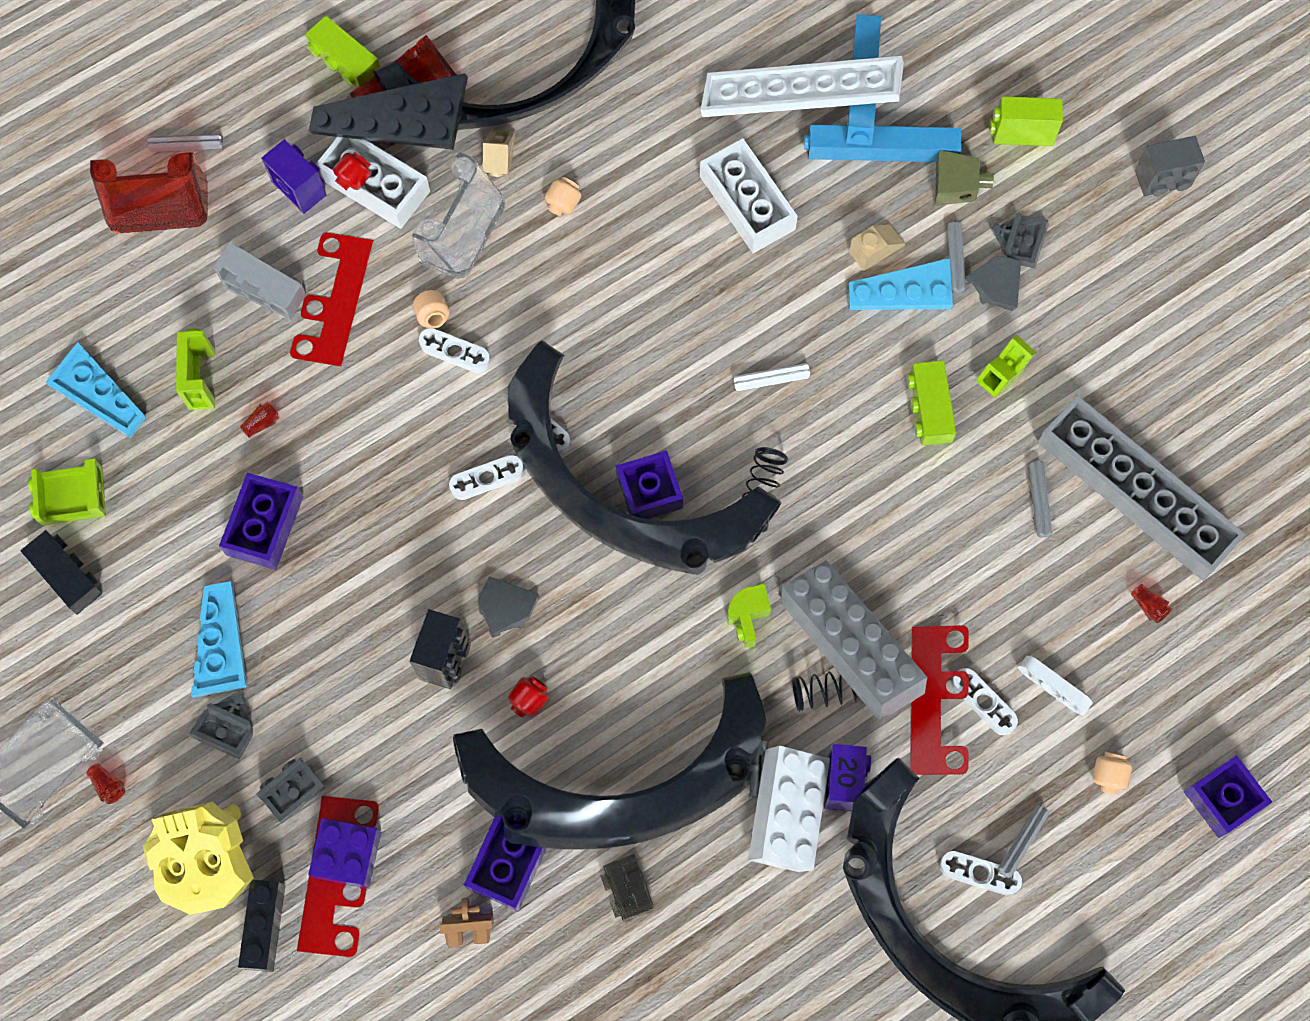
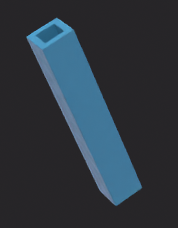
M856 15L852 60L879 58L881 16ZM876 103L849 105L846 143L872 145Z
M810 125L809 134L804 135V150H808V159L936 162L939 150L961 153V128L874 126L872 145L846 143L848 125Z

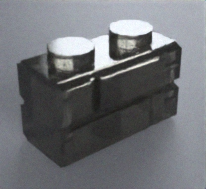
M635 854L603 866L605 873L601 874L600 877L605 891L611 889L615 899L610 901L615 918L621 916L624 923L655 911Z

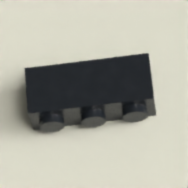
M45 530L20 551L67 607L78 615L102 595V592L97 588L100 582L90 571L87 574L84 573L80 568L84 563L74 552L70 555L66 552L64 548L68 545L58 534L52 536Z
M252 880L250 882L238 968L274 972L285 894L284 884L265 880Z

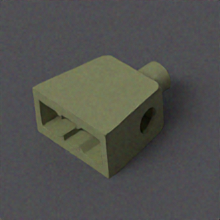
M939 150L936 161L935 205L976 201L979 188L993 187L994 174L979 172L980 160L976 157Z

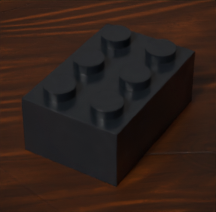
M428 609L409 661L421 681L450 690L453 682L458 683L462 668L459 665L462 657H467L471 646L461 619Z

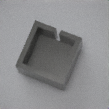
M1196 135L1146 146L1135 168L1143 196H1160L1165 194L1168 189L1170 191H1184L1193 185L1205 163Z

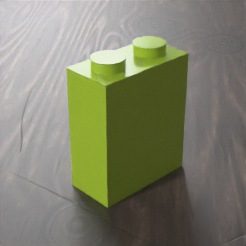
M1001 96L999 105L994 107L993 119H990L989 134H993V144L1053 146L1063 122L1062 99Z

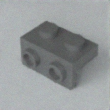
M302 758L298 760L293 759L285 764L282 768L283 772L276 778L271 777L263 782L259 787L261 790L256 793L281 824L326 788Z

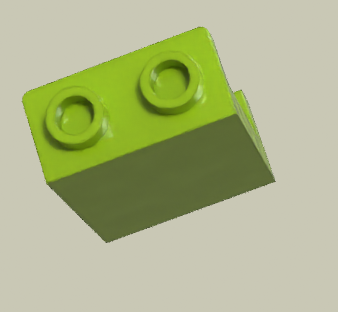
M193 328L187 329L185 332H177L176 392L189 410L215 408V398L204 380L200 379V358L215 356V349L204 331Z
M95 458L84 460V466L47 472H41L38 468L31 469L28 486L33 496V502H30L29 509L32 518L37 520L42 526L106 516L103 468Z

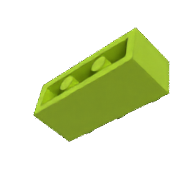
M327 16L322 18L305 34L308 42L307 48L315 57L320 56L327 67L333 72L338 71L348 85H354L361 91L375 78L374 70L380 67L378 58Z
M943 360L913 363L910 373H907V385L909 389L913 390L914 396L911 397L912 413L917 415V422L914 424L915 435L920 437L921 446L953 443L956 436V428L945 362Z

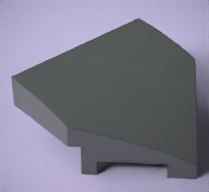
M1019 212L1015 218L1002 225L996 224L991 227V230L1007 258L1021 261L1022 266L1035 268L1049 224L1046 219L1022 216Z
M996 256L965 277L968 284L972 283L981 296L980 302L982 305L988 301L991 305L1010 311L1018 307L1021 261Z
M489 576L478 598V603L480 605L479 612L483 615L492 638L500 636V633L516 627L519 629L524 628L525 621L529 620L538 602L539 594Z
M241 694L233 696L231 700L218 704H207L208 709L203 711L190 731L191 738L240 760L253 736Z

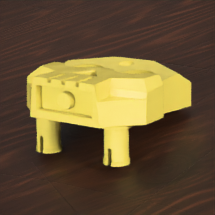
M211 801L165 812L152 819L153 831L142 846L149 870L153 869L155 891L162 902L189 915L224 908L235 901L254 879L239 846L243 839L237 822L241 816V811L237 805L230 804L221 809Z

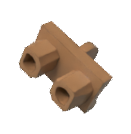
M462 898L461 907L451 908V915L457 917L442 918L440 934L444 933L448 947L463 945L464 931H473L474 944L489 943L494 923L493 913L480 914V905L469 906L468 898Z

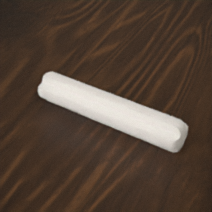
M807 363L737 375L733 380L734 387L737 391L807 379L810 377V369Z

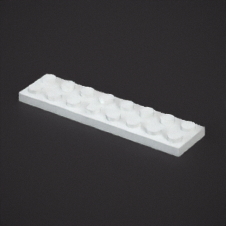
M902 56L707 73L701 113L703 117L896 102L900 100L903 58Z

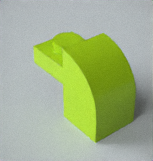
M1016 335L1002 353L986 366L976 379V382L996 398L1028 367L1026 365L1036 354V351Z
M765 583L740 590L734 595L729 604L727 623L728 625L739 623V625L735 626L736 635L739 642L743 641L745 649L756 646L757 639L752 620L768 617L771 613Z

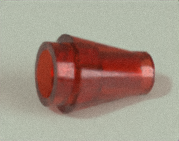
M268 401L264 404L260 403L245 422L240 425V428L250 438L254 434L277 424L276 421L280 418V415Z
M1140 584L1131 593V596L1137 601L1149 621L1153 620L1158 624L1172 611V608L1168 605L1169 601L1143 584Z
M99 763L92 765L87 770L86 775L90 778L100 801L113 804L122 798L125 793L123 781L104 769Z

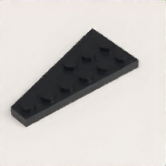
M463 73L314 106L308 131L315 135L454 150L468 76Z

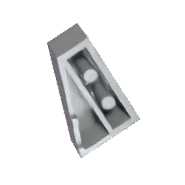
M231 242L227 244L214 265V269L226 290L290 320L306 296L300 280L283 274Z

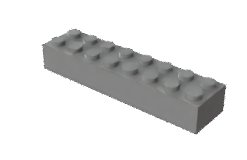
M1078 395L1044 430L1038 441L1048 452L1202 581L1218 567L1246 535Z

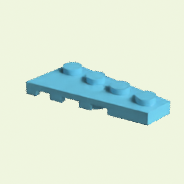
M950 258L849 282V310L952 309Z
M78 342L46 381L49 387L130 439L146 419L138 407Z
M229 581L204 586L200 615V635H198L197 660L195 661L193 672L195 674L194 685L191 689V696L193 698L248 687L233 583Z

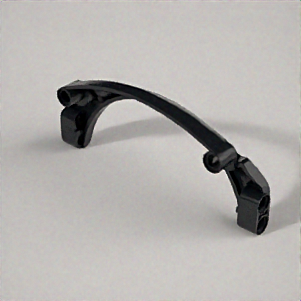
M594 0V25L590 40L581 58L564 78L542 93L514 103L481 105L463 102L458 130L490 127L520 120L556 106L580 91L601 74L621 53L625 46L631 42L635 30V0ZM396 60L374 70L376 80L383 91L419 83Z
M543 340L533 348L519 366L508 385L509 420L512 424L517 425L512 431L510 440L517 456L522 461L523 466L533 481L565 517L589 536L622 554L658 567L696 575L706 569L709 558L714 563L745 551L750 543L755 542L782 503L759 486L736 503L720 511L694 519L678 521H658L629 515L610 507L587 491L565 465L558 452L551 428L550 403L552 388L558 368L565 355ZM523 437L530 439L529 443L525 446L517 445L518 441ZM692 555H699L702 558V561L697 565H691L687 560Z
M750 672L722 678V716L718 728L704 751L692 764L667 781L648 789L621 795H583L560 790L537 781L510 763L495 748L483 729L453 734V744L463 783L467 784L468 793L494 818L502 815L504 836L510 843L553 849L619 847L652 840L677 831L704 818L740 794L745 788L749 773L746 761H753L755 759L766 728L767 721L763 703ZM730 775H735L740 779H733ZM521 824L523 827L513 828L511 825Z
M899 757L893 760L865 786L853 801L847 839L854 845L845 853L843 871L858 908L874 937L890 960L922 994L959 1021L1097 1020L1125 992L1124 987L1104 967H1098L1074 978L1054 983L1025 985L1005 983L980 976L957 965L940 953L918 930L901 900L896 885L892 849L895 828L901 809L909 793L920 778ZM853 858H858L864 862V866L853 868L849 861Z

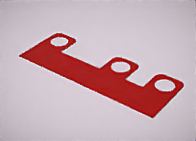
M323 233L321 235L317 249L320 256L340 259L331 297L308 295L304 298L301 309L302 318L321 321L324 324L320 338L302 334L294 337L290 351L292 358L341 367L373 240L334 233ZM329 238H335L339 242L338 250L333 253L326 252L323 248V243ZM314 300L321 302L323 305L322 312L318 315H310L307 312L309 302ZM302 340H308L312 343V351L307 355H300L296 351L297 344Z
M964 625L912 627V660L927 676L925 694L911 702L910 769L916 775H963L967 773L969 768V752L965 746H941V699H964L969 694V676L965 671H941L942 653H964L968 650L969 630ZM959 631L963 634L964 642L960 647L952 648L947 644L946 638L950 632ZM954 676L960 677L964 683L962 691L957 694L950 693L946 688L948 679ZM957 751L962 754L964 761L960 768L951 769L947 766L946 757L950 752Z
M322 796L314 848L321 818L374 828L377 823L378 804L375 801ZM360 806H368L373 812L372 819L368 823L361 824L355 819V811ZM309 876L297 952L353 957L357 952L359 930L355 927L332 925L335 905L361 907L365 901L366 888L360 887L361 894L357 900L347 901L343 897V889L346 884L314 879ZM341 932H348L353 937V945L346 951L339 950L335 945V938Z

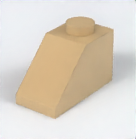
M490 130L483 142V172L489 173L490 176L502 177L504 174H508L512 164L515 131Z
M891 225L871 226L852 238L849 253L862 270L865 271L905 246V242Z

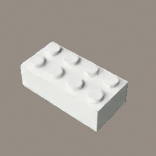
M337 137L316 163L321 171L319 176L325 183L402 229L430 193L426 176L367 140ZM356 152L371 164L369 167L371 176L361 189L353 190L350 187L346 191L335 182L337 176L333 173V168L345 153L353 154Z
M744 139L733 143L700 162V178L752 253L796 230L797 214Z
M783 746L765 749L749 850V861L796 872L814 870L830 758Z

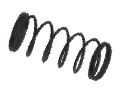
M770 447L757 448L753 458L757 465L750 468V474L753 478L746 481V486L750 491L745 492L742 498L752 491L748 483L753 480H757L767 486L780 487V483L777 481L757 478L753 475L752 469L761 467L774 474H784L781 468L771 465H760L756 461V456L769 464L784 465L788 461L786 454ZM761 454L777 455L784 460H773ZM765 467L773 468V469L779 470V471H781V472H776V471L767 469V468H765ZM764 481H769V482L775 483V484H777V485L769 484V483H766V482H764ZM767 524L762 533L768 530L769 524Z
M828 671L825 676L824 693L819 677L813 674L810 680V694L804 679L801 676L793 677L792 686L797 710L799 712L804 710L799 678L804 685L810 708L813 710L814 676L819 683L826 707H828V674L831 675L835 684L839 702L841 705L843 704L842 676L839 675L838 688L834 675ZM852 689L854 701L857 703V694Z

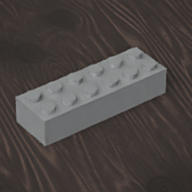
M827 560L782 586L781 604L879 722L925 694L927 676Z

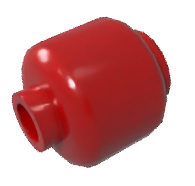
M356 152L353 154L345 153L333 168V173L337 176L335 182L346 191L350 187L353 190H359L371 176L369 168L371 164Z
M534 676L520 678L508 695L510 703L513 704L510 709L522 718L525 715L537 716L549 699V694L546 691L548 687Z

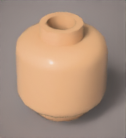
M562 177L561 180H553L544 196L545 202L549 204L548 210L557 216H561L562 213L572 214L581 199L580 186L565 177Z
M427 290L415 297L413 310L420 325L426 328H438L447 321L449 308L444 296L440 292Z
M1105 752L1104 756H1099L1096 759L1093 781L1101 785L1100 791L1117 795L1118 790H1125L1129 786L1132 764L1127 761V756Z

